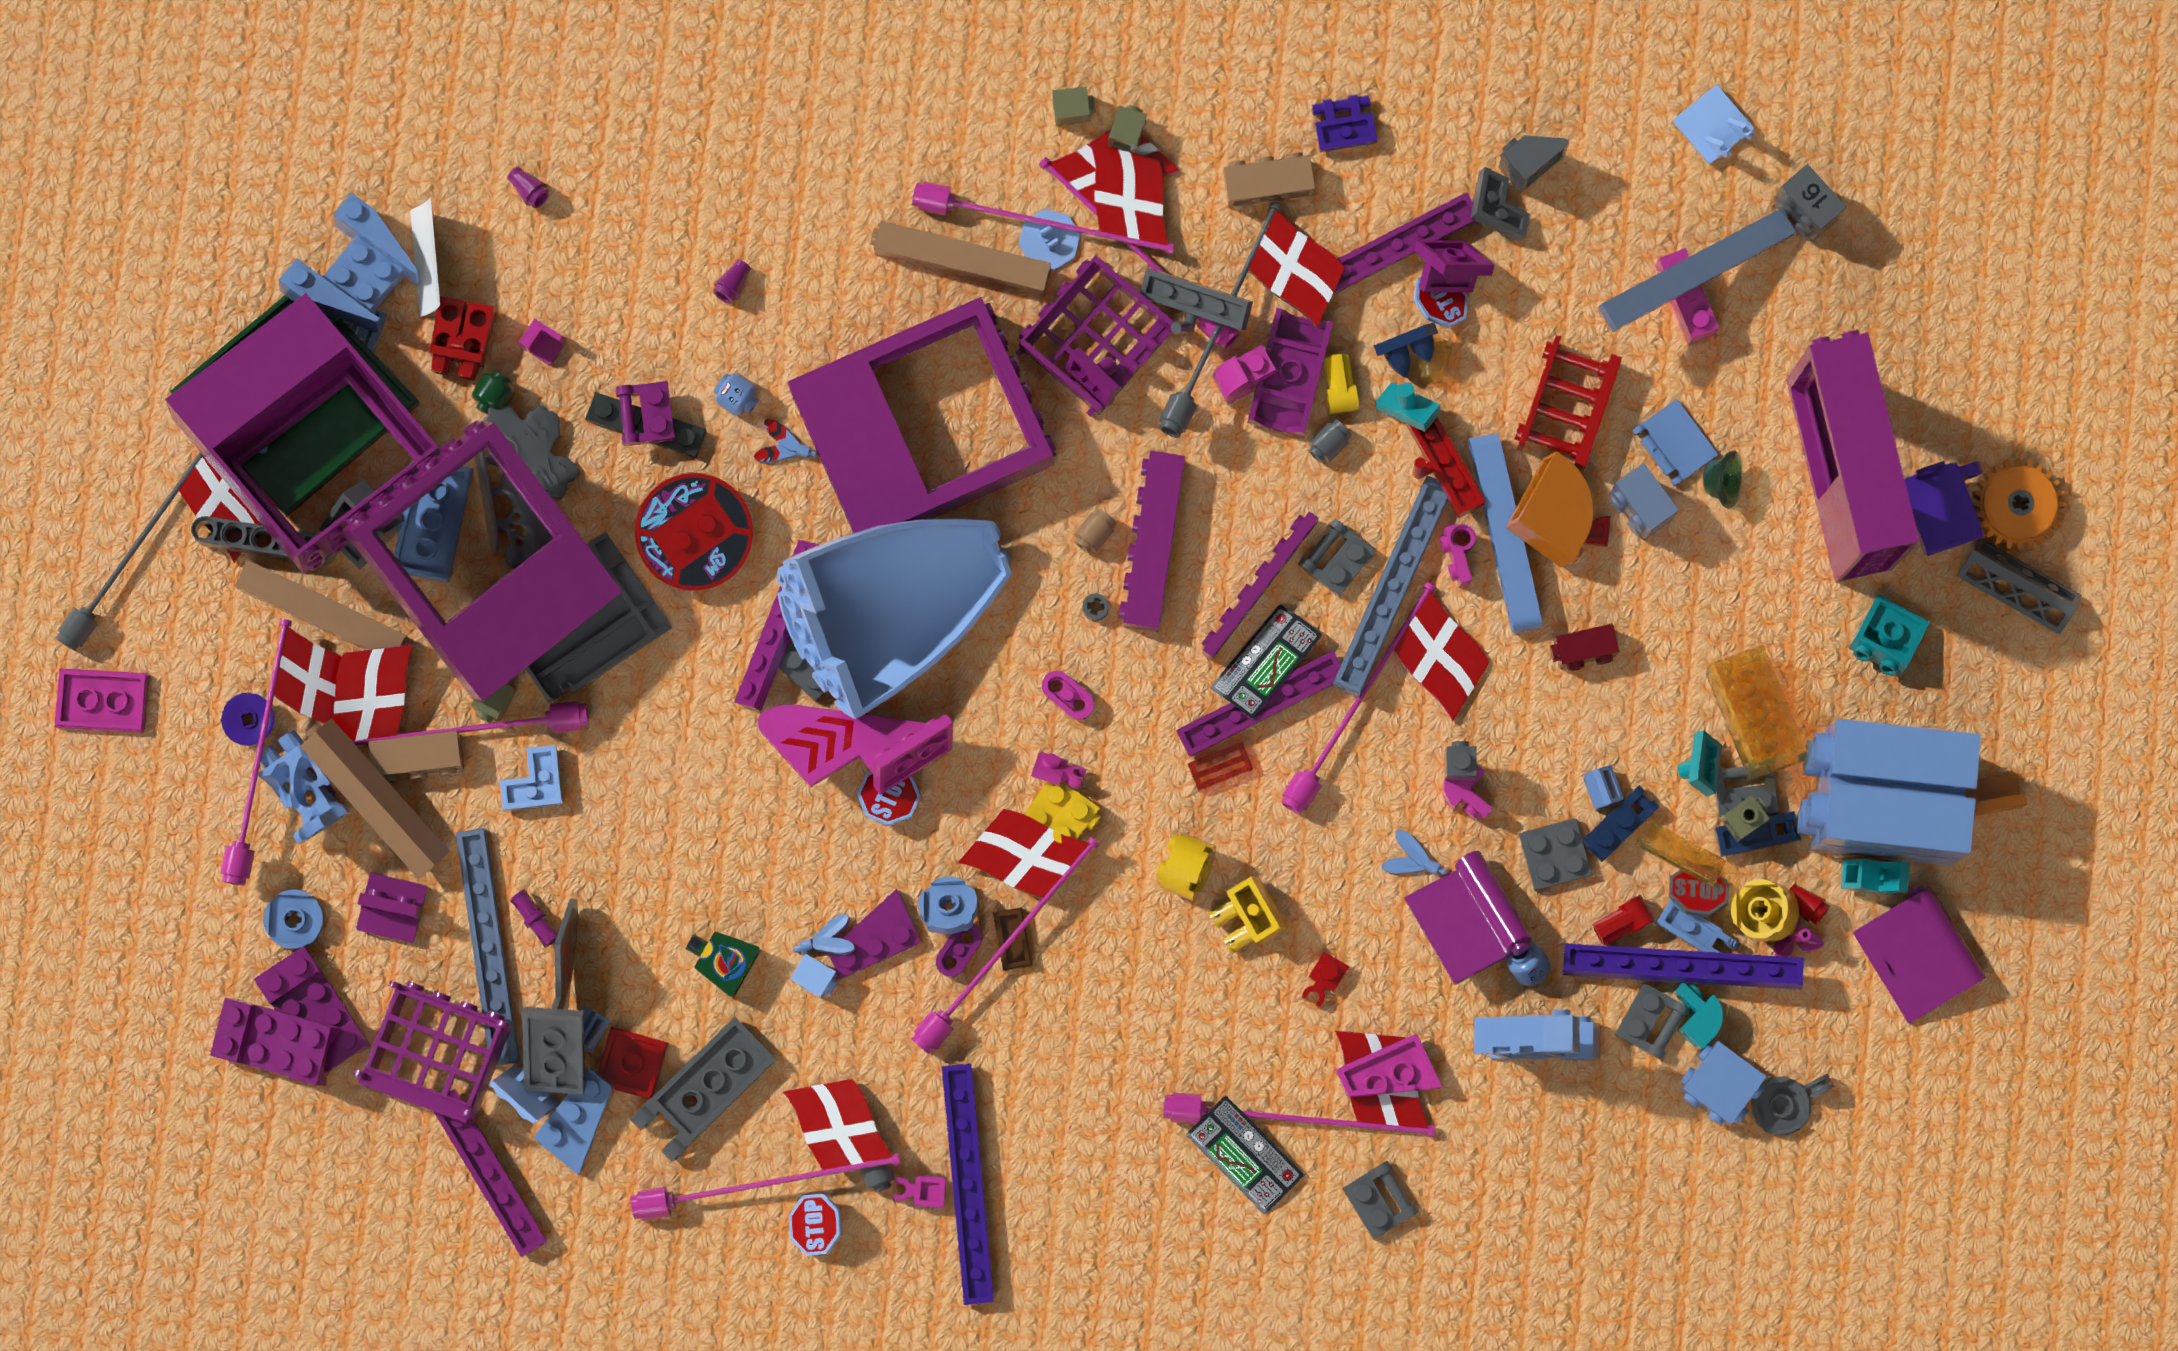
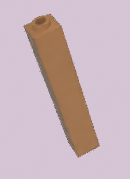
M881 221L879 229L874 228L870 245L874 246L875 255L1042 297L1045 295L1051 272V263L884 221Z
M247 560L235 584L239 591L363 650L410 645L408 644L409 638L405 634Z
M332 718L323 726L319 722L316 723L305 733L308 739L300 745L303 751L418 879L450 852Z

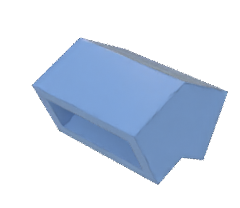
M1611 765L1598 768L1582 776L1595 811L1624 800Z
M584 1006L581 1010L584 1011V1047L586 1051L591 1053L610 1021Z

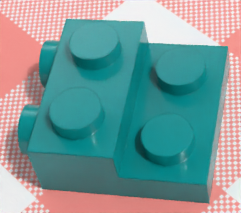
M1878 594L1848 648L1854 651L1853 654L1857 659L1865 662L1871 660L1880 665L1879 668L1884 674L1901 676L1914 655L1930 622Z

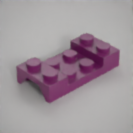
M1276 308L1266 353L1277 373L1257 383L1247 421L1248 424L1304 438L1333 326L1332 321H1320L1316 329L1307 318L1295 316L1281 308Z
M301 947L254 978L265 998L275 1010L340 1028L338 1036L329 1045L324 1064L326 1076L335 1067L353 1055L371 1047L306 947Z
M224 998L210 1056L278 1073L312 1085L326 1086L327 1078L324 1064L329 1045L338 1036L340 1028L235 998Z

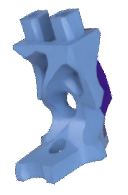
M292 730L278 740L286 752L285 755L281 757L273 745L263 750L261 765L264 770L259 772L258 776L273 788L285 809L292 806L301 814L302 827L293 834L296 842L300 844L341 819L349 810L346 806L337 802L335 790L330 785L332 782L300 747L304 743L303 740ZM284 782L290 783V792L287 791ZM308 790L315 794V802L312 805L308 804L305 799V793Z

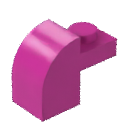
M1263 345L1238 358L1232 357L1213 372L1212 377L1227 405L1252 393L1253 389L1251 386L1277 373Z
M1477 765L1475 780H1443V796L1445 802L1452 810L1461 802L1464 804L1463 811L1474 820L1478 817L1484 820L1493 808L1471 791L1485 771Z

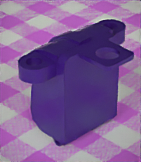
M1942 461L1918 469L1915 475L1905 479L1919 542L1925 555L1930 556L1984 537L1965 484V480L1984 473L1980 461L1960 467L1957 462L1945 465V462Z

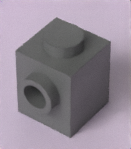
M1467 741L1452 742V746H1447L1444 750V780H1475L1477 776V746H1469Z

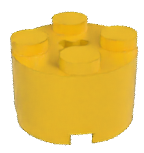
M1181 833L1179 836L1173 834L1167 850L1170 851L1167 862L1162 861L1160 863L1156 878L1159 879L1158 883H1160L1161 889L1195 901L1197 897L1194 892L1200 893L1204 887L1213 863L1208 861L1209 853L1215 855L1216 846Z
M1756 879L1747 882L1735 894L1731 904V915L1735 925L1745 935L1762 941L1774 942L1794 932L1799 918V905L1792 890L1772 881ZM1768 907V912L1763 915L1762 911Z

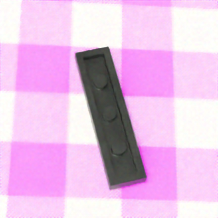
M595 392L585 420L624 434L620 400ZM632 405L635 433H644L641 407ZM673 418L675 440L652 443L697 458L706 430Z

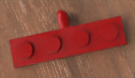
M1436 417L1425 432L1405 423L1424 458L1419 457L1415 460L1413 468L1414 478L1421 479L1433 473L1458 518L1485 506L1486 501L1438 417Z

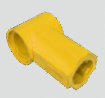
M1349 354L1325 357L1324 365L1328 385L1326 395L1329 414L1359 411L1358 393L1356 385H1353Z

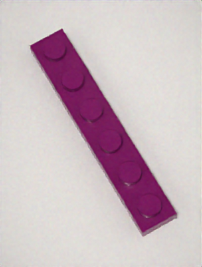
M1468 192L1338 258L1345 269L1333 295L1415 254L1414 248L1417 240H1442L1477 222L1470 219L1473 201Z
M1309 511L1305 517L1301 514L1297 517L1290 527L1294 532L1287 540L1282 538L1272 551L1276 555L1271 562L1264 561L1255 573L1258 579L1252 586L1249 584L1245 585L1237 596L1240 602L1233 610L1229 607L1219 620L1223 623L1216 633L1211 630L1201 643L1205 646L1202 652L1205 657L1211 661L1214 659L1318 523L1319 518Z
M798 540L792 556L819 546V544ZM780 586V588H779V590H778V593L782 591V587H781V586ZM778 594L771 607L734 701L743 707L762 711L791 638L781 612Z
M1334 651L1292 671L1252 719L1232 703H1229L1177 729L1176 733L1190 758L1332 686L1341 664Z
M455 1088L449 1092L448 1096L463 1101ZM434 1112L519 1255L524 1257L548 1242L477 1123L474 1122L472 1127L456 1119Z

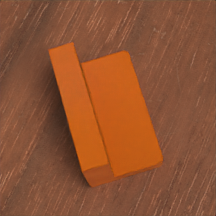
M2016 773L1978 779L1976 789H1967L1965 798L1975 799L1974 817L2023 808L2028 804L2026 794L2020 793Z

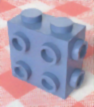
M1717 1041L1713 1046L1708 1043L1698 1056L1702 1061L1694 1070L1690 1067L1680 1080L1684 1084L1680 1090L1685 1094L1683 1099L1696 1109L1699 1106L1703 1107L1709 1112L1707 1117L1721 1127L1723 1124L1730 1126L1733 1122L1739 1124L1749 1111L1745 1106L1751 1097L1757 1100L1766 1088V1085L1762 1083L1766 1076L1721 1042Z

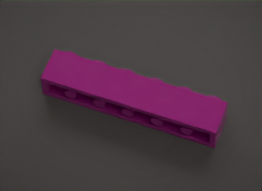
M1150 451L1149 459L1143 458L1141 475L1146 476L1145 487L1139 486L1136 504L1142 505L1140 516L1134 515L1132 532L1137 533L1136 544H1130L1127 561L1133 562L1131 573L1125 572L1123 590H1128L1127 602L1121 601L1118 617L1119 619H1124L1123 627L1158 632L1185 456Z

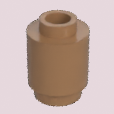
M1098 509L1095 513L1092 512L1074 533V536L1077 538L1075 544L1086 553L1090 551L1096 553L1114 532L1113 527L1117 523L1106 512Z

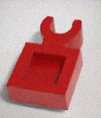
M1323 952L1308 977L1315 983L1304 990L1302 998L1305 1000L1309 993H1317L1319 1000L1315 1006L1319 1008L1325 1000V989L1334 993L1349 966Z

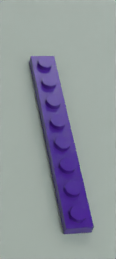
M1565 943L1563 975L1796 990H1802L1804 958Z
M971 1063L941 1066L964 1305L993 1303Z

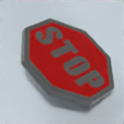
M1687 865L1670 876L1669 899L1685 914L1710 917L1728 905L1729 883L1713 868Z

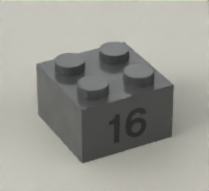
M1808 164L1785 182L1774 198L1777 202L1775 204L1777 210L1779 209L1785 217L1789 216L1796 224V231L1804 239L1809 238L1812 242L1835 224L1846 209L1845 204Z

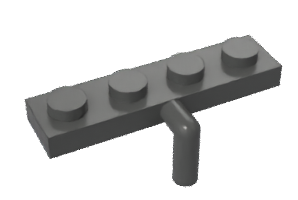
M1152 268L1146 269L1140 291L1148 300L1186 312L1184 322H1174L1171 325V331L1174 334L1193 332L1197 316L1239 330H1246L1253 301Z

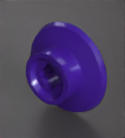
M242 693L234 696L227 702L222 711L221 723L229 739L245 746L258 744L267 702L265 698L255 693ZM272 708L266 738L272 731L274 725V713ZM253 714L254 724L245 726L244 716Z

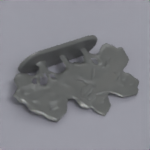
M505 405L500 410L489 408V415L483 421L494 422L552 499H561L568 490V482H573L581 471L568 457L554 456L551 453L555 442L560 438L558 415L540 405L529 412L525 420H522L509 405ZM483 450L475 456L490 547L492 553L496 555L499 551L498 530L501 529L507 533L512 541L506 548L504 557L508 565L516 568L551 541L553 537L504 473L500 480V486L491 488L487 465L499 466L491 455L485 457ZM505 494L512 501V512L507 519H496L492 496ZM516 513L520 514L518 520H512ZM510 524H518L525 528L527 531L526 536L513 533L515 532V527L510 528ZM515 539L521 540L523 545H516Z

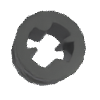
M1093 593L1084 599L1083 613L1087 619L1100 621L1107 616L1109 603L1103 595ZM1094 600L1101 601L1100 606L1104 605V610H1099L1097 615L1091 614V609H1087L1088 604H1093Z
M1828 1073L1804 1086L1805 1089L1811 1091V1099L1835 1087L1833 1083L1828 1082V1077H1830Z

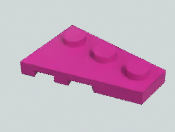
M1417 1033L1335 1070L1347 1098L1442 1088Z

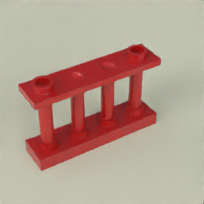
M1556 335L1553 343L1548 341L1546 343L1542 358L1547 359L1526 423H1519L1514 439L1519 441L1517 449L1521 451L1527 440L1568 454L1571 459L1575 460L1574 465L1578 470L1584 471L1623 357L1611 354L1608 361L1603 360L1601 363L1558 348L1561 336ZM1556 359L1597 373V377L1602 378L1599 389L1593 387L1592 390L1550 376L1549 372L1553 360ZM1546 386L1588 400V404L1593 405L1590 416L1584 414V417L1541 403L1540 399L1544 387ZM1535 413L1578 427L1579 431L1584 433L1581 443L1575 442L1572 444L1531 430Z

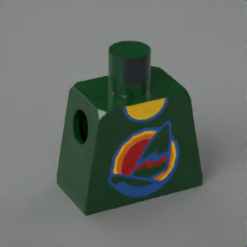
M716 931L709 942L694 934L686 946L687 951L700 957L694 968L732 999L735 998L761 952V949L756 945Z

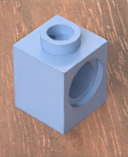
M806 953L790 978L792 982L820 999H823L825 994L830 996L839 982L835 979L837 976L836 971Z

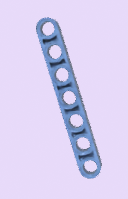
M1492 433L1469 438V449L1478 488L1486 501L1483 510L1512 633L1542 628L1541 613L1524 541L1505 528L1516 509L1499 434Z

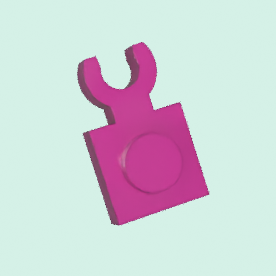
M1040 751L1031 777L1056 785L1063 781L1072 788L1080 789L1087 769L1081 766H1068V760L1060 758L1055 754H1047Z
M916 1175L915 1184H910L904 1178L895 1179L894 1183L905 1185L906 1191L902 1195H893V1199L904 1201L909 1197H914V1206L944 1208L946 1178Z

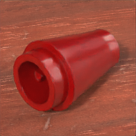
M1793 884L1790 890L1793 891L1797 899L1799 914L1808 923L1811 921L1817 925L1830 908L1825 903L1826 899Z

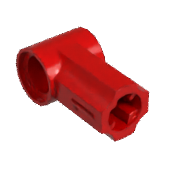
M1641 894L1620 905L1618 910L1592 924L1603 946L1615 942L1631 931L1634 933L1656 920Z

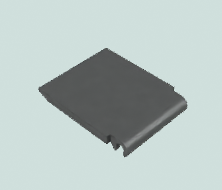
M607 532L586 544L622 590V593L525 668L548 703L556 700L569 690H572L574 694L672 628Z

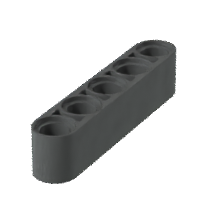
M201 516L192 523L191 533L196 542L201 546L291 560L273 537L271 544L265 548L256 545L257 538L260 535H270L262 525ZM204 525L213 527V533L208 538L198 536L199 529ZM232 530H240L243 536L239 542L231 543L227 540L228 533ZM297 531L306 543L318 535ZM332 552L325 557L322 565L332 563L337 553Z

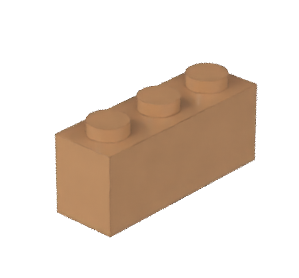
M1291 153L1286 155V159L1274 160V157H1263L1257 159V163L1246 164L1245 161H1234L1229 163L1228 167L1223 168L1228 208L1314 196L1315 193L1310 155L1303 156V153Z
M458 731L368 741L370 761L389 783L398 782V777L410 776V780L428 778L427 774L439 772L441 777L457 775V770L464 769L461 736Z

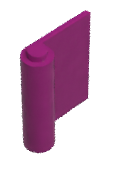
M1473 851L1464 855L1457 861L1455 871L1404 897L1454 985L1463 982L1513 954H1523L1529 949V944L1532 941L1531 935L1480 851Z
M1922 884L1907 892L1909 899L1852 932L1908 1024L1987 978L1931 886L1924 888Z

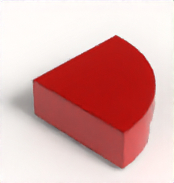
M1610 516L1599 517L1592 521L1590 532L1583 545L1608 546Z

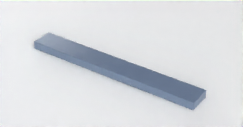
M1778 209L1602 303L1598 309L1611 330L1615 332L1792 237L1796 231L1788 218Z
M1427 475L1332 684L1359 697L1448 501L1439 482L1433 477Z
M486 828L456 832L482 1014L487 1015L488 1011L505 1016L504 1021L512 1026L497 1066L520 1062ZM484 1024L487 1049H489L496 1028Z

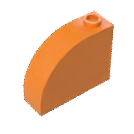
M1558 451L1543 458L1505 527L1559 567H1563L1571 562L1575 563L1579 560L1584 552L1582 546L1592 526V496L1587 482L1578 468Z

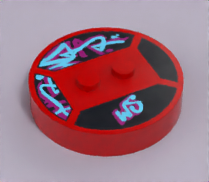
M686 472L664 479L648 492L640 504L636 515L634 536L642 561L655 577L674 588L700 591L721 585L739 571L751 549L753 524L746 503L731 485L710 474Z

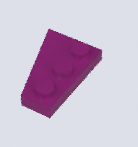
M897 889L842 938L854 945V952L846 955L828 954L839 979L842 980L921 944Z

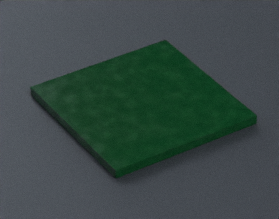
M284 295L170 390V393L173 394L294 301ZM325 314L409 413L420 405L419 400L342 319L337 320ZM348 384L271 442L266 453H257L241 466L272 503L288 517L386 434L388 430Z

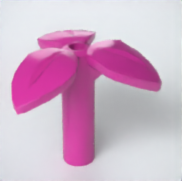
M1798 918L1794 932L1788 935V937L1775 941L1774 954L1775 956L1789 957L1793 953L1794 943H1797L1802 951H1814L1821 948L1824 942L1816 933L1808 929L1798 930L1801 923L1800 918Z

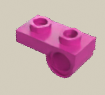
M1454 524L1444 527L1442 531L1443 536L1439 537L1443 553H1449L1452 564H1448L1451 580L1457 581L1459 588L1470 585L1472 576L1465 554L1470 552L1475 543V532L1466 524ZM1457 533L1466 534L1469 538V544L1466 546L1457 545L1454 542V535Z

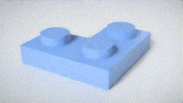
M549 745L526 748L529 777L500 781L503 811L562 805L557 746Z

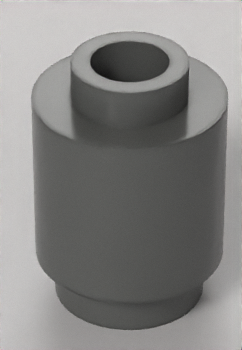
M1335 420L1332 424L1327 423L1308 442L1311 447L1309 453L1320 463L1323 460L1330 463L1349 444L1348 440L1352 435L1338 420Z
M889 1164L859 1169L866 1188H873L874 1193L890 1188V1181L895 1179Z

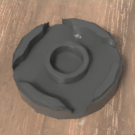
M1786 1076L1773 1077L1762 1082L1766 1085V1088L1757 1100L1751 1099V1114L1756 1124L1765 1132L1775 1136H1786L1800 1130L1807 1122L1811 1112L1810 1097L1806 1089L1797 1081Z

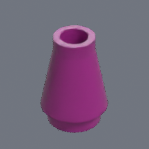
M520 167L514 168L508 174L507 179L512 183L526 206L538 208L548 199L550 192L547 189V185L523 171Z
M737 259L714 283L713 294L727 304H732L734 300H739L751 267L744 261Z

